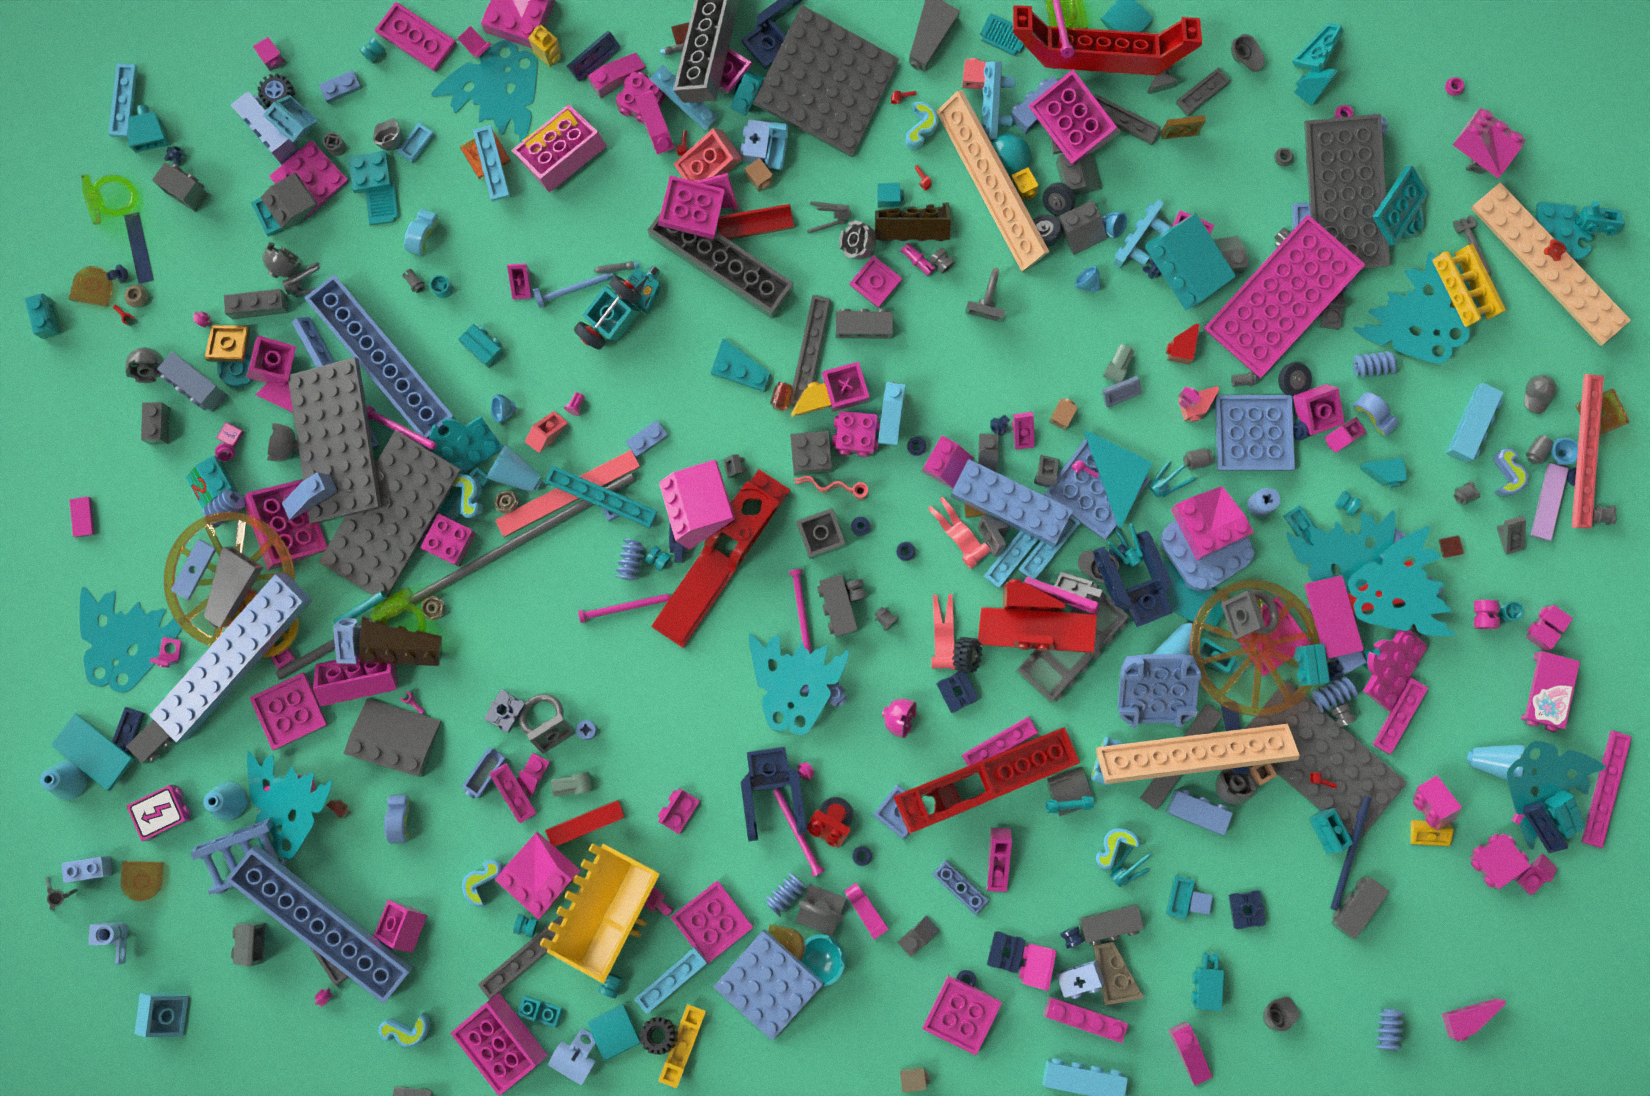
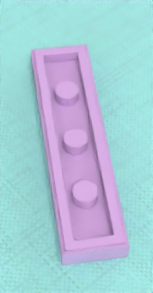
M1552 463L1547 464L1530 536L1551 541L1568 468Z

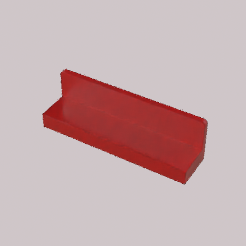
M790 204L719 216L717 222L719 234L728 240L794 229Z
M616 800L546 829L545 832L549 842L554 847H557L626 817L619 800Z

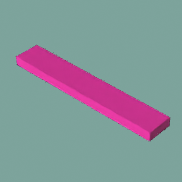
M1610 731L1602 764L1606 766V769L1599 771L1585 824L1586 828L1581 840L1582 843L1603 848L1632 736Z

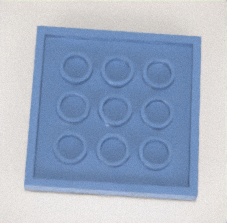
M1291 395L1215 396L1217 471L1295 470Z
M1085 439L1058 474L1055 486L1050 485L1043 495L1073 509L1071 515L1105 541L1117 525L1100 477L1098 475L1095 478L1083 470L1078 474L1071 468L1076 461H1083L1089 469L1099 473L1092 458L1087 439ZM1145 478L1136 498L1150 481L1149 478Z
M764 929L713 988L773 1041L824 982Z

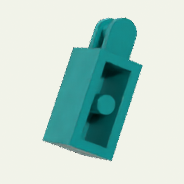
M1205 637L1197 641L1192 654L1196 660L1222 675L1230 673L1235 677H1240L1246 674V667L1236 661L1237 655Z
M1203 952L1202 967H1196V972L1193 971L1192 982L1195 984V992L1191 994V1002L1197 1009L1222 1011L1224 970L1218 969V953L1210 955L1207 952ZM1207 962L1213 963V967L1207 968Z

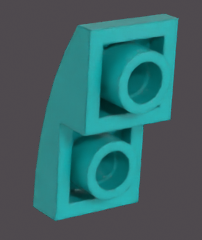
M523 995L517 1015L557 1028L564 1008Z

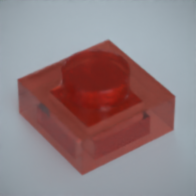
M331 799L326 805L339 818H346L351 813L347 810L348 805L341 799Z

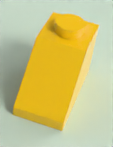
M813 382L808 384V387L803 391L791 412V416L795 417L831 406L825 383Z

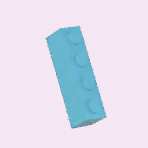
M1483 382L1475 387L1446 452L1447 454L1466 463L1478 457L1480 453L1478 448L1488 435L1486 430L1495 420L1494 412L1502 404V391Z
M1052 1058V1061L1046 1060L1042 1082L1044 1087L1088 1096H1125L1128 1078L1122 1075V1071L1111 1069V1072L1103 1071L1102 1067L1091 1065V1069L1083 1067L1084 1064L1072 1062L1071 1065L1065 1064L1064 1060Z

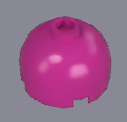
M900 698L892 701L889 707L885 706L882 717L885 718L884 724L886 729L897 737L906 738L912 728V725H910L912 717L915 718L917 703L910 699Z

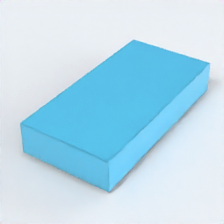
M418 122L399 147L397 153L413 164L434 137V132Z

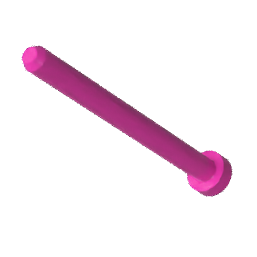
M1052 0L1062 43L1060 49L1061 56L1069 58L1074 54V49L1069 44L1060 0Z
M371 406L366 407L368 420L374 419L393 430L400 431L430 449L436 448L435 442L378 414L375 408Z
M802 569L790 570L789 576H793L802 642L804 643V648L808 649L811 654L812 650L800 578L803 572Z
M663 594L584 612L583 609L578 610L580 623H586V619L667 602L670 599V595Z
M774 790V796L813 870L811 872L812 877L822 873L825 870L823 866L820 867L804 835H797L795 818L781 790Z

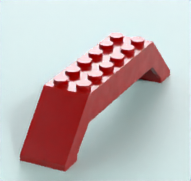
M1013 5V33L1045 68L1156 76L1202 46L1200 18L1181 17V21L1159 34L1066 27L1069 44L1073 46L1074 54L1069 58H1064L1060 52L1062 43L1058 27L1047 26L1032 11V6Z

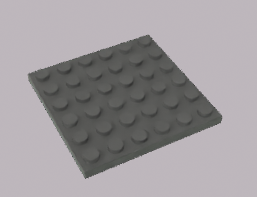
M801 5L753 104L852 157L899 58Z

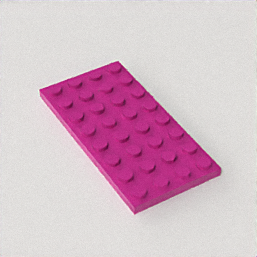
M1307 215L1204 327V330L1260 379L1365 264L1312 217Z

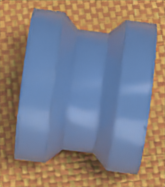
M584 720L578 723L576 733L581 739L591 740L597 734V726L591 721Z

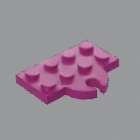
M1410 629L1408 631L1398 630L1392 641L1385 639L1373 645L1374 648L1380 650L1379 657L1371 652L1368 655V668L1372 676L1363 692L1387 711H1391L1428 647Z

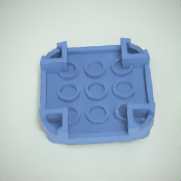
M1176 520L1171 522L1162 531L1160 536V549L1166 553L1184 579V585L1188 589L1199 592H1207L1244 569L1254 557L1252 544L1246 538L1197 561Z
M1183 654L1127 656L1120 670L1117 700L1120 718L1129 723L1130 727L1134 728L1138 727V723H1175L1177 728L1183 727V723L1189 721L1192 717H1196L1201 672L1194 656Z

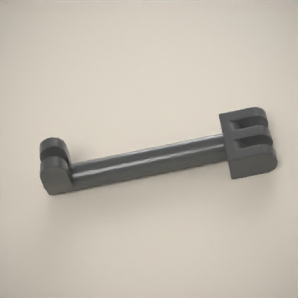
M1468 216L1467 220L1465 218L1460 219V223L1458 220L1453 221L1456 233L1464 232L1469 244H1474L1490 276L1492 274L1472 232L1477 226L1473 216Z

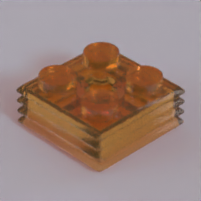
M1615 389L1603 392L1601 412H1604L1605 415H1601L1599 435L1629 423V419ZM1582 401L1576 404L1580 416Z

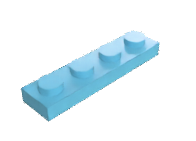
M116 64L108 133L111 137L128 138V118L133 114L138 69L135 64Z
M663 64L650 77V80L704 130L718 117L704 102L683 103L673 91L676 76Z
M491 125L474 129L473 134L491 201L509 198L510 194Z
M1070 515L1055 547L1041 541L1018 571L1026 577L1036 579L1081 522Z
M1020 531L987 571L984 578L999 589L1038 539Z
M694 947L636 996L634 1000L648 1014L707 964L708 961Z

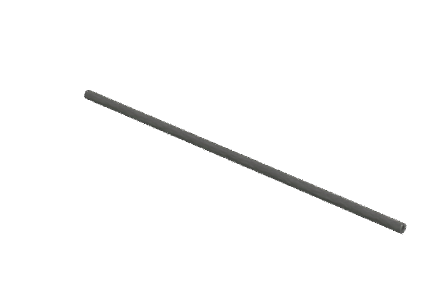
M630 473L605 488L617 492L635 482V479ZM585 500L579 501L375 615L369 621L379 623V621L384 622L594 504ZM334 639L275 671L278 679H283L335 649Z

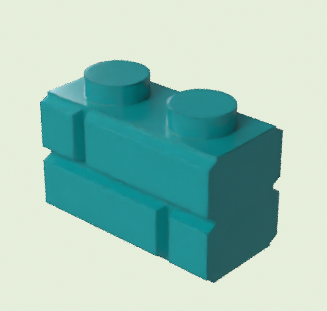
M747 70L729 108L746 116L764 78Z
M44 293L26 297L25 302L33 334L41 339L59 335L60 331L54 308H52V299Z
M472 324L458 340L487 368H490L503 354V350L500 348L502 344L495 337L490 339L487 336L489 332L483 326L477 327L475 324Z
M1316 644L1296 647L1294 657L1295 661L1298 662L1299 671L1297 672V678L1301 682V686L1330 683L1325 645Z
M1560 790L1554 796L1545 800L1547 810L1563 837L1570 839L1576 835V832L1586 828L1572 794Z
M1336 808L1319 811L1309 818L1327 854L1342 852L1353 844Z

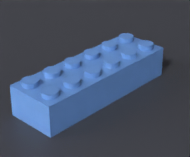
M968 459L951 493L952 498L1052 547H1055L1073 509Z

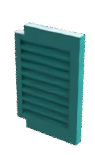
M992 13L989 14L980 33L983 36L981 41L1012 55H1015L1016 52L1020 53L1024 44L1013 33V23Z
M391 181L390 188L366 192L369 225L392 223L395 218H399L395 181Z

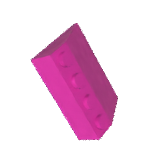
M1073 69L1028 105L1071 164L1076 163L1102 147L1121 132Z
M569 104L547 121L545 126L542 125L543 127L525 142L522 141L512 150L528 171L549 193L606 147L598 131ZM567 109L579 123L574 127L569 119L561 120L557 128L562 136L559 137L555 131L546 132L543 136L546 147H543L540 142L531 144L529 149L525 145L526 142ZM564 125H569L566 129H562ZM550 136H554L551 141H547ZM535 148H540L539 151L533 153Z
M716 460L675 471L659 482L675 541L689 550L735 519Z
M303 479L248 492L244 497L245 508L268 571L293 564L322 553L327 549L319 523L310 524L308 510L293 520H289L282 505L283 501L296 489Z
M500 993L488 1000L450 1033L498 1096L503 1094L548 1056Z

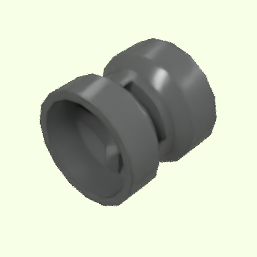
M330 132L324 136L323 144L331 155L340 156L345 152L346 144L338 133Z
M943 247L937 250L929 259L932 264L938 266V271L941 274L948 271L956 262L952 257H948L947 251Z
M863 579L845 583V588L849 592L848 598L850 603L868 598L867 592L863 589Z
M1348 702L1330 710L1332 715L1338 718L1336 723L1339 728L1357 720L1355 715L1350 713L1351 707Z

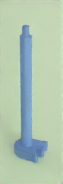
M606 273L541 296L538 288L533 289V293L539 308L545 306L543 302L606 281L614 275L613 273Z

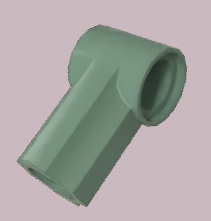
M1120 344L1112 362L1110 361L1103 377L1115 383L1122 382L1127 372L1126 368L1135 351L1129 346Z
M589 772L551 780L554 797L592 792Z

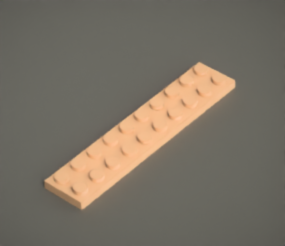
M959 90L936 112L1021 271H1026L1049 253V250L963 90Z
M1501 182L1471 207L1472 211L1600 346L1631 321Z
M1288 724L1096 748L1105 784L1298 760L1300 756Z

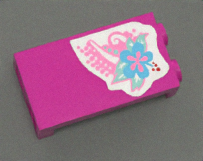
M1544 651L1535 652L1533 660L1537 661L1526 713L1521 716L1520 720L1526 721V724L1529 726L1538 727V725L1545 726V730L1557 732V730L1565 729L1580 661Z

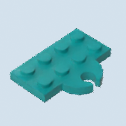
M1412 165L1404 168L1372 217L1389 245H1396L1400 237H1417L1419 235L1417 231L1422 230L1424 226V214L1421 205L1429 193Z
M1538 202L1536 204L1535 216L1537 222L1574 261H1579L1586 257L1592 247L1581 248L1578 245V240L1590 243L1593 239L1590 233L1586 230H1581L1580 225L1575 224L1577 206Z
M481 415L465 426L460 421L452 418L442 419L443 425L449 428L448 432L443 435L439 434L438 427L434 424L429 433V440L437 445L435 449L429 450L462 469L460 474L466 473L503 448Z

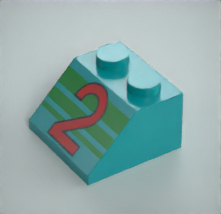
M214 455L197 464L186 476L202 509L226 489L238 493L223 462Z

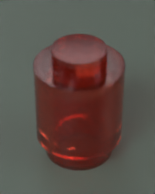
M778 382L777 386H775L770 401L774 410L783 412L784 409H788L793 394L790 384Z

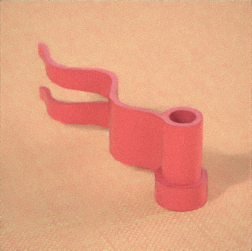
M810 476L794 479V481H799L795 482V484L813 483L817 490L823 494L830 492L836 487H841L848 493L854 494L860 501L865 500L868 495V487L862 482L856 483L853 488H850L843 482L836 481L826 488H821Z
M942 497L940 501L947 510L954 525L953 527L931 506L928 507V510L936 517L947 535L958 545L964 554L962 560L968 568L972 569L991 550L985 543L980 544L971 530L962 523L951 505Z
M948 594L945 623H942L937 595H933L935 657H931L932 669L951 668V670H955V666H953L954 660H952L954 656L952 594Z

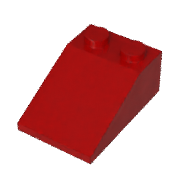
M1011 579L1010 582L1003 586V609L1060 612L1065 608L1063 602L1027 583H1022L1020 579Z

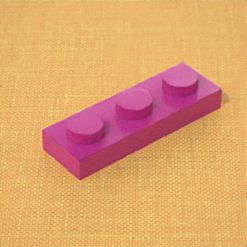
M506 763L489 773L519 824L536 814Z

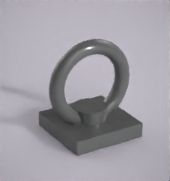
M995 267L991 271L984 300L979 299L978 303L968 301L965 310L966 314L997 322L1003 320L1005 310L995 308L996 303L992 302L999 276L998 268Z
M1249 590L1221 603L1234 640L1241 639L1254 632L1267 635L1277 628L1279 622L1277 607L1270 596L1262 591ZM1256 598L1261 599L1269 608L1271 621L1267 627L1265 626Z
M538 694L525 702L526 706L519 716V724L523 732L527 734L530 742L542 754L576 733L564 718L563 706L556 697L549 694ZM538 702L551 703L555 707L556 716L542 723L535 730L532 729L527 723L529 709Z
M809 884L804 900L799 901V907L801 908L795 922L832 936L837 922L843 921L841 911L846 898Z

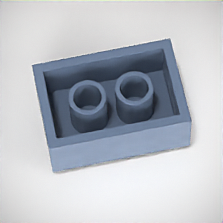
M173 352L157 368L162 373L160 376L162 379L173 385L176 390L188 397L191 402L204 411L209 409L214 412L228 395Z

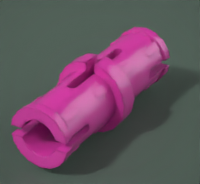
M909 243L905 244L906 247H903L900 252L912 261V265L920 268L926 276L931 275V272L936 267L924 258V254L916 251Z

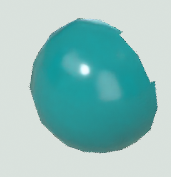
M1012 133L1001 134L997 136V139L990 141L1010 179L1011 175L1027 167L1029 168L1031 152L1027 142L1020 136Z
M822 934L813 935L802 943L799 950L798 959L824 982L822 986L834 984L843 975L847 965V958L843 947L834 937Z

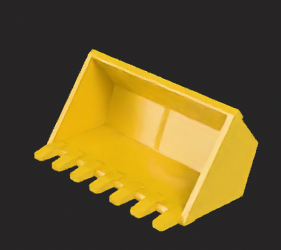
M592 844L589 851L597 854L594 862L583 860L581 867L589 870L586 877L583 878L576 875L573 879L575 884L581 886L577 894L567 891L565 898L572 901L569 910L561 906L558 908L556 913L564 917L561 925L553 922L549 925L548 929L555 932L556 935L553 941L543 938L540 945L548 949L547 953L604 984L628 935L631 934L640 938V931L632 929L634 923L646 926L647 922L638 918L660 873L635 858L605 844H602L601 847Z

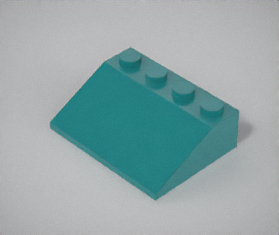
M1197 213L1192 214L1146 244L1145 249L1185 311L1200 303L1236 277V274Z

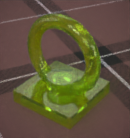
M1044 0L1049 26L1058 27L1053 1ZM1060 0L1065 26L1087 29L1088 24L1083 0Z
M89 174L81 175L82 194L93 225L101 224V213L119 217L130 213L136 207L138 192L134 184L127 178L120 175H105L97 179L92 185ZM109 182L120 183L129 190L130 201L125 207L120 209L108 208L104 206L103 197L99 189Z
M409 587L387 597L384 602L374 606L370 613L373 622L379 619V621L387 623L388 617H394L404 609L409 610L418 619L419 625L417 630L426 631L425 615L419 607L410 603L412 592Z

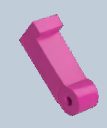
M857 883L844 890L874 940L889 930Z

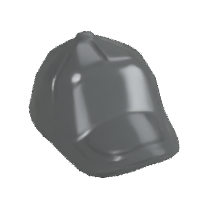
M1242 34L1233 40L1231 44L1233 59L1238 64H1244L1253 72L1259 71L1263 67L1265 59L1256 40L1248 34Z
M392 118L375 126L373 141L383 150H395L401 143L402 134L397 121Z
M1537 375L1528 381L1524 405L1531 412L1543 413L1553 400L1557 389L1555 381L1550 376Z
M1084 551L1078 559V567L1092 579L1104 583L1094 559V551ZM1109 554L1111 561H1114L1118 571L1119 563L1117 559Z
M1283 997L1273 1000L1266 1006L1263 1012V1021L1271 1030L1286 1031L1297 1021L1300 1014L1292 999Z

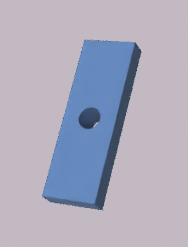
M198 539L171 591L186 600H190L217 548Z
M946 860L932 874L975 915L989 901ZM959 884L964 885L963 891H958L957 886Z

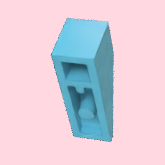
M886 382L878 439L879 444L893 446L898 444L906 396L905 384Z

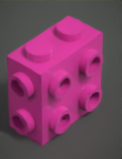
M632 71L630 77L627 76L624 81L622 93L619 92L616 97V104L622 115L635 117L638 122L644 124L635 97L652 90L660 108L666 94L646 74Z
M839 411V416H835L834 420L837 435H833L832 446H836L835 452H839V455L850 456V453L858 454V457L869 458V455L873 456L874 450H878V439H875V432L880 430V421L877 420V415Z
M1505 833L1493 834L1487 839L1489 841L1484 846L1478 845L1472 850L1473 854L1469 856L1472 867L1477 872L1480 871L1485 877L1483 880L1489 888L1493 887V889L1502 888L1531 866L1527 862L1529 858L1523 851L1519 852L1516 848L1515 840Z

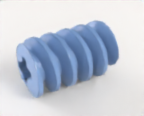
M1390 351L1385 353L1378 352L1377 354L1371 353L1369 355L1363 354L1362 356L1357 354L1353 358L1355 376H1358V373H1360L1361 377L1365 378L1367 372L1368 376L1372 377L1373 371H1375L1376 376H1380L1381 371L1385 376L1388 375V370H1390L1392 375L1396 372L1395 355Z
M1260 489L1248 499V509L1255 516L1267 515L1279 506L1280 496L1275 489Z
M230 489L224 490L223 493L203 507V514L207 523L214 528L219 527L245 506V499L237 492Z
M623 539L628 545L621 547L625 552L620 553V557L624 560L618 561V564L622 567L616 568L620 575H615V577L629 581L639 580L634 574L641 572L636 566L643 564L638 558H644L640 551L646 550V548L642 546L641 542Z
M1344 676L1340 678V681L1335 680L1333 684L1328 683L1326 687L1322 686L1319 690L1315 689L1312 692L1314 703L1320 708L1321 713H1323V707L1328 711L1331 710L1330 704L1336 708L1337 700L1344 704V697L1351 701L1350 694L1355 698L1358 697L1354 684Z
M791 873L788 874L790 880H782L785 886L777 885L779 892L771 891L773 898L766 896L767 905L779 917L782 916L780 910L787 911L785 904L793 905L791 898L794 900L799 899L796 893L804 894L802 887L808 889L801 880Z
M1380 1007L1384 1012L1378 1013V1015L1384 1018V1020L1377 1021L1383 1028L1377 1029V1032L1381 1033L1382 1036L1376 1037V1040L1380 1041L1381 1044L1375 1045V1048L1396 1051L1395 1049L1402 1048V1045L1396 1042L1402 1040V1037L1397 1033L1403 1032V1029L1398 1025L1404 1024V1021L1398 1017L1404 1016L1405 1013L1396 1009Z

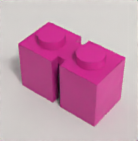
M1555 605L1544 606L1539 611L1537 622H1533L1528 627V634L1525 637L1544 651L1551 650L1561 637L1558 632L1563 633L1573 619Z

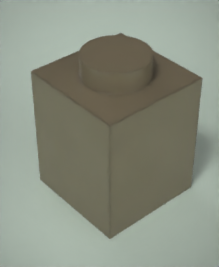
M923 1066L899 1069L902 1092L927 1090L926 1084H929L928 1071L924 1072Z

